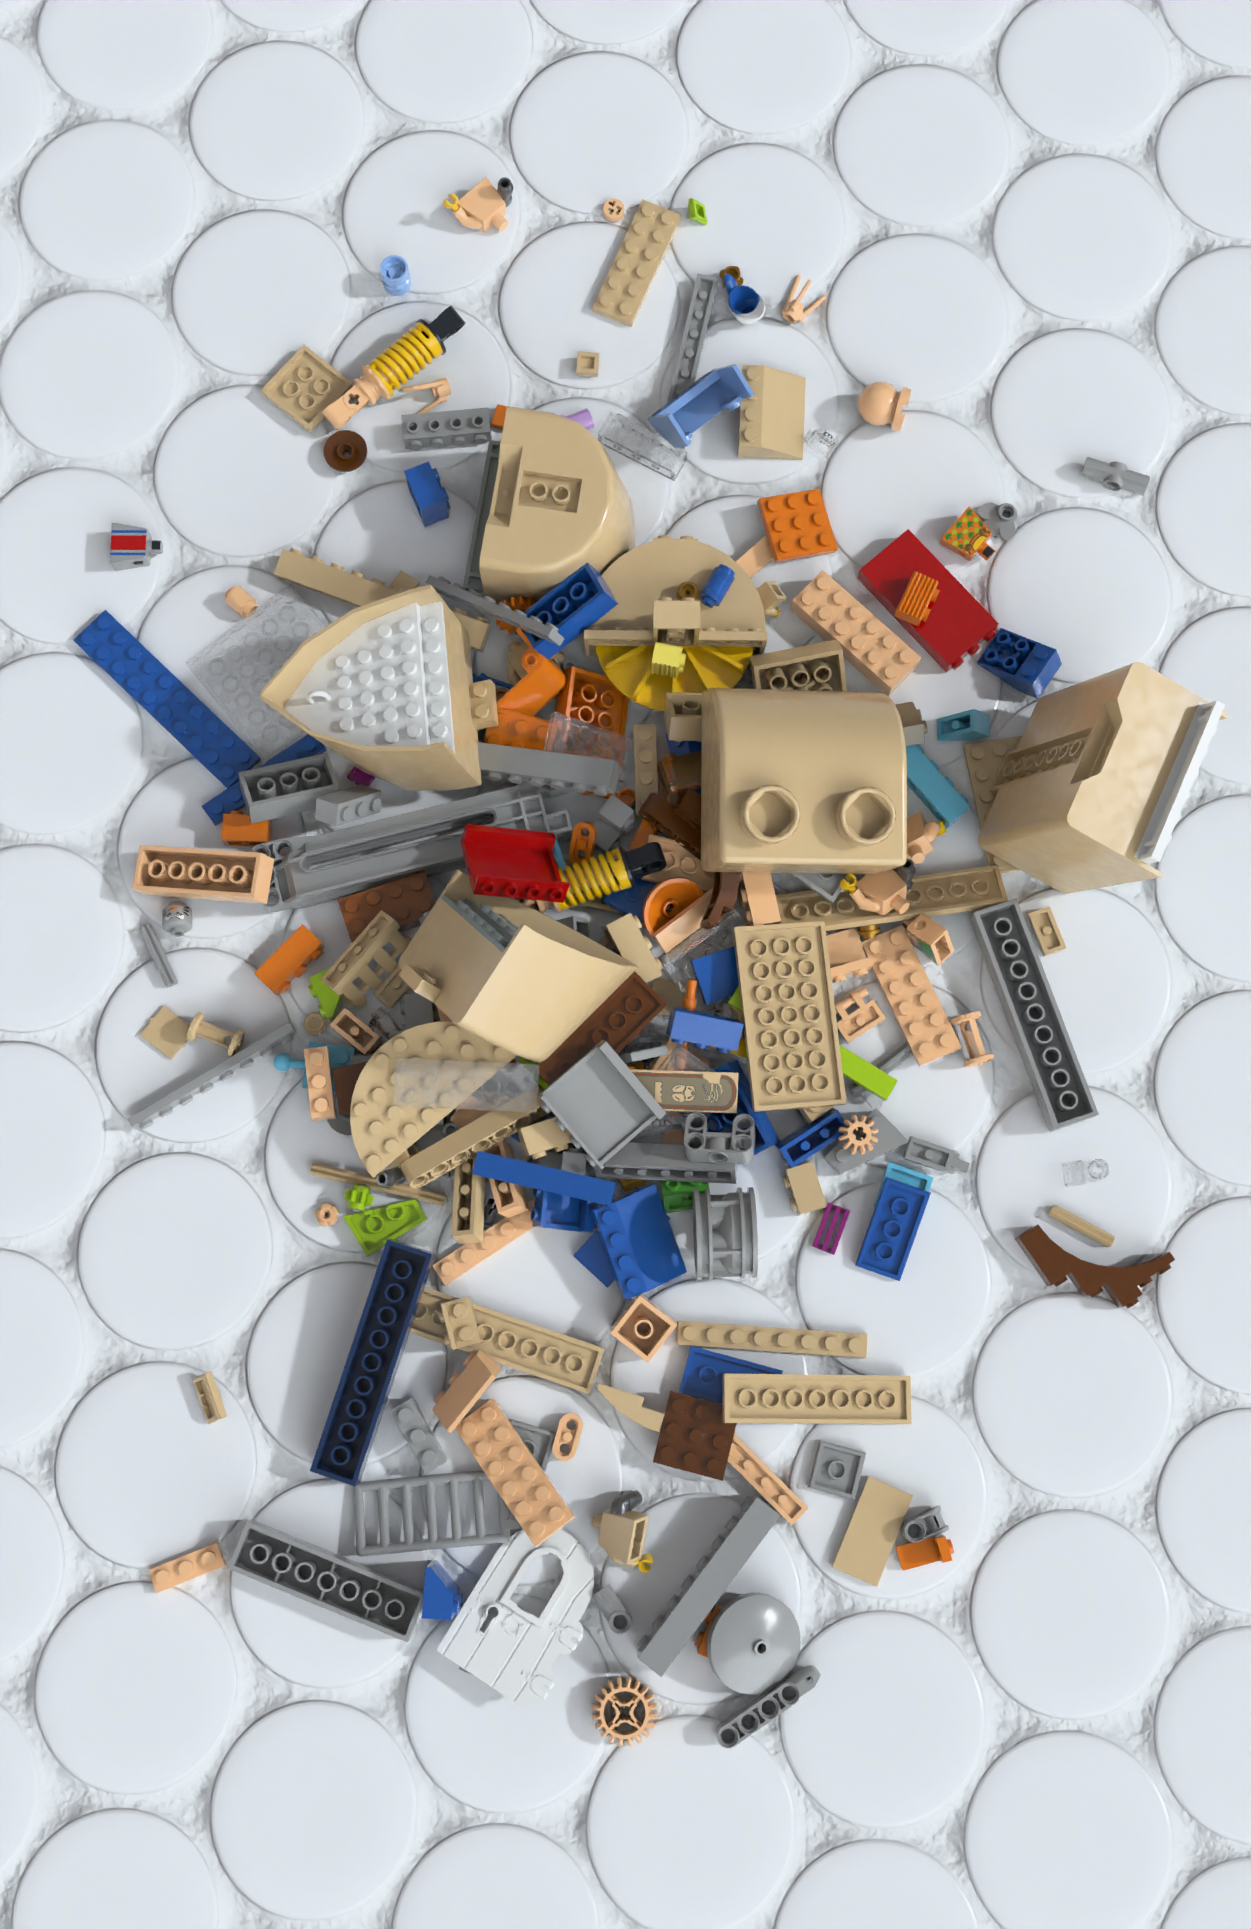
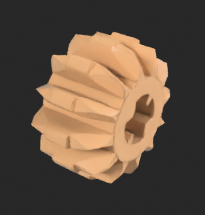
M853 1115L852 1123L848 1119L843 1121L847 1128H839L838 1131L845 1135L840 1136L838 1140L847 1141L842 1148L846 1150L851 1146L852 1155L856 1153L857 1148L860 1155H864L865 1148L869 1151L873 1149L870 1142H878L876 1137L871 1136L878 1133V1129H870L874 1124L873 1120L865 1124L866 1116L863 1115L860 1118V1122H858L857 1116ZM861 1130V1135L864 1136V1139L856 1140V1135L853 1132Z

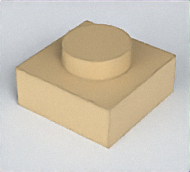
M578 352L576 376L598 377L599 353Z

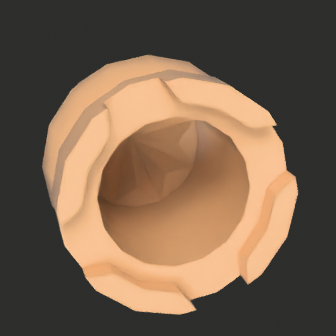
M887 382L869 384L863 389L858 398L859 414L865 421L874 426H883L890 423L892 425L891 430L900 431L905 417L904 414H901L903 405L906 406L909 403L912 389L903 386L901 391H897L893 385Z

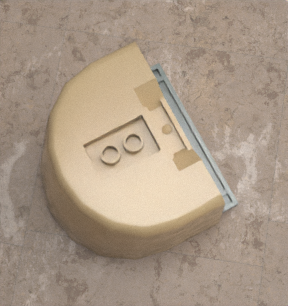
M507 406L501 441L489 440L463 587L466 589L465 591L472 589L477 593L490 597L496 601L495 604L497 605L503 600L509 602L511 597L516 599L519 596H522L525 600L528 597H531V601L539 600L587 562L602 576L607 568L620 556L635 548L632 502L604 446L581 423L555 413Z

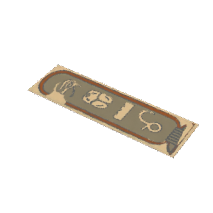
M630 1069L664 1111L737 1113L739 1073Z

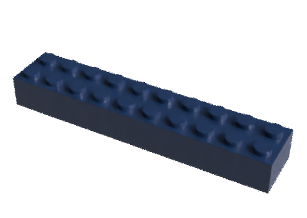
M394 1239L386 1240L310 1469L311 1472L354 1487L361 1482L436 1253Z

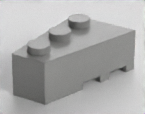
M875 1108L865 1120V1124L873 1120L874 1124L870 1129H878V1133L871 1135L878 1139L877 1143L870 1142L873 1149L869 1151L865 1148V1154L860 1155L857 1148L856 1153L852 1155L851 1146L846 1150L842 1148L847 1143L845 1140L832 1149L824 1159L841 1175L897 1149L909 1141ZM861 1130L853 1132L856 1135V1140L864 1139V1136L861 1135Z

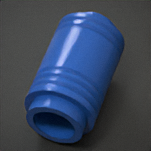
M722 564L715 567L699 594L702 598L701 602L710 608L718 607L735 579V572Z

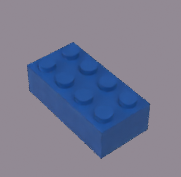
M587 562L523 612L528 618L532 615L540 619L544 625L548 622L559 629L558 633L565 638L562 644L558 646L531 633L524 632L532 647L549 660L583 633L584 630L588 629L618 605L601 574Z

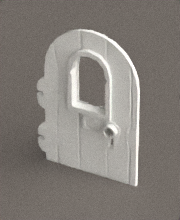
M560 1529L537 1547L533 1545L524 1530L513 1534L510 1540L503 1543L493 1556L436 1651L525 1710H527L530 1703L537 1704L543 1699L545 1700L548 1693L541 1688L545 1685L547 1689L551 1690L554 1686L555 1677L551 1671L553 1664L559 1654L567 1655L572 1650H575L577 1644L570 1641L572 1636L579 1641L583 1636V1625L579 1621L587 1609L594 1586L593 1567L583 1546L569 1533ZM548 1554L555 1557L561 1563L564 1573L560 1584L540 1617L537 1618L531 1613L522 1611L516 1603L510 1600V1597L531 1562L538 1556ZM496 1608L498 1615L492 1619L485 1632H481L480 1628L488 1617V1610Z

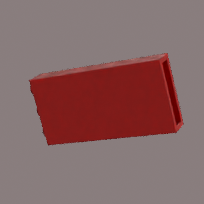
M909 529L859 570L857 579L946 673L951 668L956 670L964 662L963 658L965 656L975 654L980 648L979 644L984 640L986 642L990 641L996 635L995 630L999 623ZM914 571L938 580L939 583L936 589L940 590L935 602L930 601L927 607L931 611L926 622L921 620L919 627L894 616Z

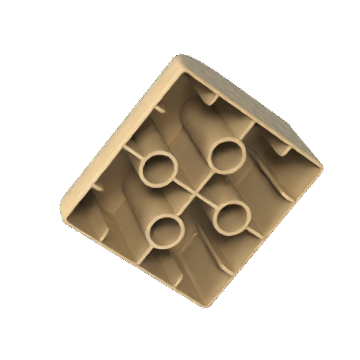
M708 688L702 693L701 867L704 871L877 874L903 866L906 863V744L899 712L889 696L879 692Z

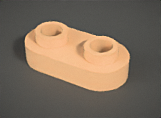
M575 1413L565 1414L560 1419L552 1451L554 1456L561 1461L572 1459L577 1450L583 1429V1421ZM569 1420H573L576 1423V1427L572 1430L567 1428ZM562 1444H567L569 1446V1451L567 1453H562L560 1451V1446Z

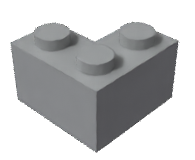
M611 795L598 812L599 818L594 824L597 830L595 849L605 856L607 851L612 852V850L619 848L618 846L621 845L620 840L624 834L628 836L635 827L633 824L635 821L634 810L614 795Z
M569 1148V1151H563V1154L560 1152L555 1153V1150L551 1149L546 1151L547 1156L540 1158L539 1165L586 1176L587 1160L584 1156L587 1154H583L582 1149Z

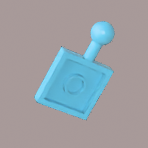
M309 1042L308 1048L328 1047L331 1072L334 1068L351 1065V1055H355L354 1047ZM287 1053L276 1055L274 1066L279 1071H286L289 1068L305 1069L302 1088L308 1089L305 1060L292 1059ZM332 1073L333 1091L336 1092Z

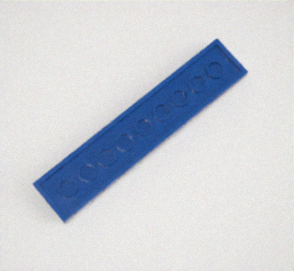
M106 610L74 639V642L226 788L239 781L238 772L251 770L261 760L243 740Z

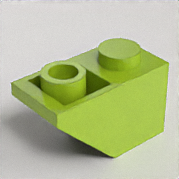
M328 968L310 977L311 985L308 988L313 998L318 997L321 1003L318 1009L323 1019L328 1017L330 1022H333L338 1015L344 995L338 996L320 980L330 969Z

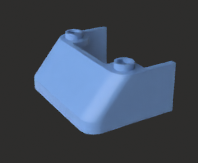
M736 364L716 368L703 375L648 418V421L674 448L679 447L683 449L691 443L692 433L722 410L729 408L732 411L741 405L740 400L752 397L755 394Z

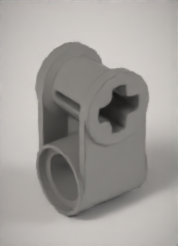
M932 1507L921 1512L919 1515L905 1520L900 1528L902 1537L916 1543L948 1531L949 1526L945 1525L940 1513L941 1507ZM916 1524L918 1534L911 1538L908 1535V1528L910 1525Z

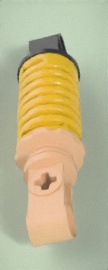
M452 305L446 308L430 324L423 319H419L415 328L411 327L408 333H404L395 343L389 345V349L386 348L382 354L377 355L369 364L363 365L361 367L363 376L359 379L356 378L353 381L354 386L338 400L327 406L322 414L336 430H339L366 405H375L376 400L380 397L388 401L394 394V389L400 390L401 384L406 385L407 379L412 380L414 374L418 375L420 369L423 370L426 368V364L432 363V358L437 359L446 353L443 342L458 332L466 322ZM357 399V404L352 403L350 405L349 400Z
M650 842L627 852L621 845L618 846L619 848L612 850V852L607 851L608 862L603 854H599L597 856L598 862L595 857L589 858L590 865L587 860H582V868H580L577 862L572 865L573 871L569 865L565 866V874L561 868H558L561 881L570 883L564 903L513 899L541 913L546 912V909L554 907L558 913H561L563 910L577 906L579 902L586 903L587 899L590 901L594 900L595 895L601 898L603 897V892L606 895H610L612 890L618 892L630 887L634 888L636 887L635 879L660 872L666 868L667 863L661 845L658 842Z

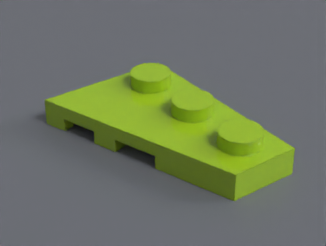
M416 1199L343 1216L367 1257L383 1248L387 1239L396 1240L428 1220Z

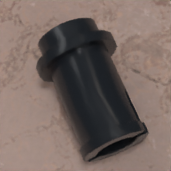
M489 1199L484 1207L483 1229L493 1225V1219L498 1212L496 1204L492 1208L494 1199Z

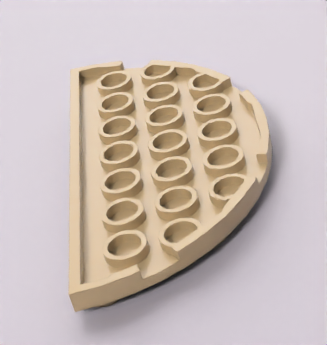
M453 1021L429 1022L397 1034L384 1043L373 1054L360 1073L354 1088L350 1108V1124L354 1145L359 1158L372 1178L517 1055L480 1038L453 1023Z

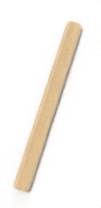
M313 1163L310 1174L313 1176L352 1185H360L373 1190L441 1206L445 1204L447 1198L445 1193L421 1187L412 1189L408 1184L397 1183L392 1187L386 1188L377 1183V1177L372 1178L370 1175L319 1163Z

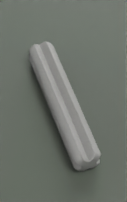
M150 924L142 926L140 933L165 986L172 987L176 985L178 980L153 927Z

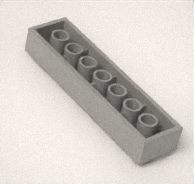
M755 1494L744 1499L740 1505L742 1509L737 1517L733 1515L725 1525L727 1531L723 1537L720 1535L716 1537L710 1546L712 1549L708 1557L706 1555L702 1556L696 1565L697 1572L694 1576L690 1574L681 1585L683 1591L679 1596L674 1594L666 1605L668 1610L664 1616L660 1614L653 1622L652 1633L649 1636L645 1634L637 1644L638 1659L660 1677L663 1676L780 1517L779 1513Z
M252 1519L246 1521L228 1565L230 1570L405 1642L411 1639L422 1611L424 1589Z

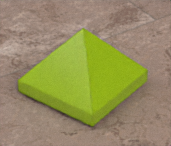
M690 198L688 201L687 218L706 225L707 218L704 204Z

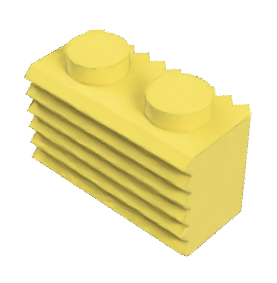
M655 642L651 665L652 674H661V676L665 674L666 677L669 675L670 677L674 676V678H677L679 672L683 673L686 654L682 653L683 647Z

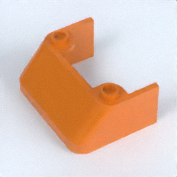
M517 628L515 631L529 646L521 657V664L527 671V674L497 701V707L535 716L564 689L567 677L553 659L550 658L548 660L532 647L524 630Z

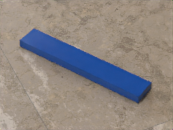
M481 1151L477 1152L472 1172L473 1175L610 1207L616 1187L615 1182Z

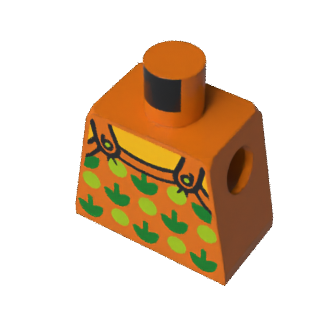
M970 507L963 512L940 540L942 546L968 561H971L977 553L988 561L995 553V550L987 544L992 535L991 531Z

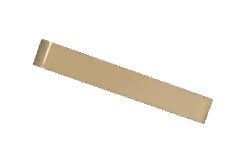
M537 1086L529 1092H523L405 1160L400 1168L409 1186L412 1189H417L473 1158L477 1155L478 1151L483 1152L513 1135L520 1128L526 1127L546 1116L547 1113L539 1104L541 1098L538 1094L543 1091L542 1087Z

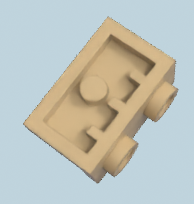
M470 1296L441 1303V1309H438L441 1323L445 1322L447 1332H444V1338L447 1347L451 1346L452 1350L482 1343Z

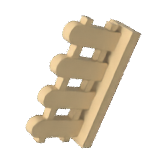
M381 910L320 980L338 996L343 994L349 999L346 1002L348 1006L352 1008L355 1005L361 1008L367 1003V997L364 995L369 988L377 990L382 984L380 975L384 971L392 973L395 970L397 962L394 959L399 954H403L412 938L407 934L403 937L397 931L400 928L399 924ZM387 942L394 947L389 954L382 948ZM372 959L379 964L374 971L367 966ZM357 976L363 981L359 988L352 983Z

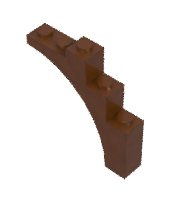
M1039 1225L1031 1227L1015 1238L1047 1286L1054 1284L1057 1287L1067 1280L1066 1275H1068L1082 1297L1090 1295L1093 1298L1103 1291L1101 1288L1103 1286L1118 1308L1125 1306L1128 1309L1138 1303L1137 1297L1142 1295L1138 1285L1142 1288L1150 1283L1152 1275L1157 1272L1159 1275L1163 1274L1171 1268L1170 1263L1175 1260L1170 1252H1166L1148 1262L1135 1266L1110 1267L1097 1265L1081 1260L1063 1250L1048 1237Z

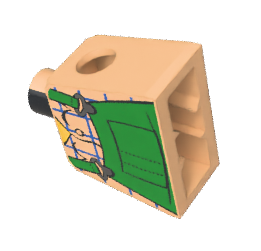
M920 914L916 919L903 921L902 926L906 928L911 943L938 967L954 952L947 929L926 915Z

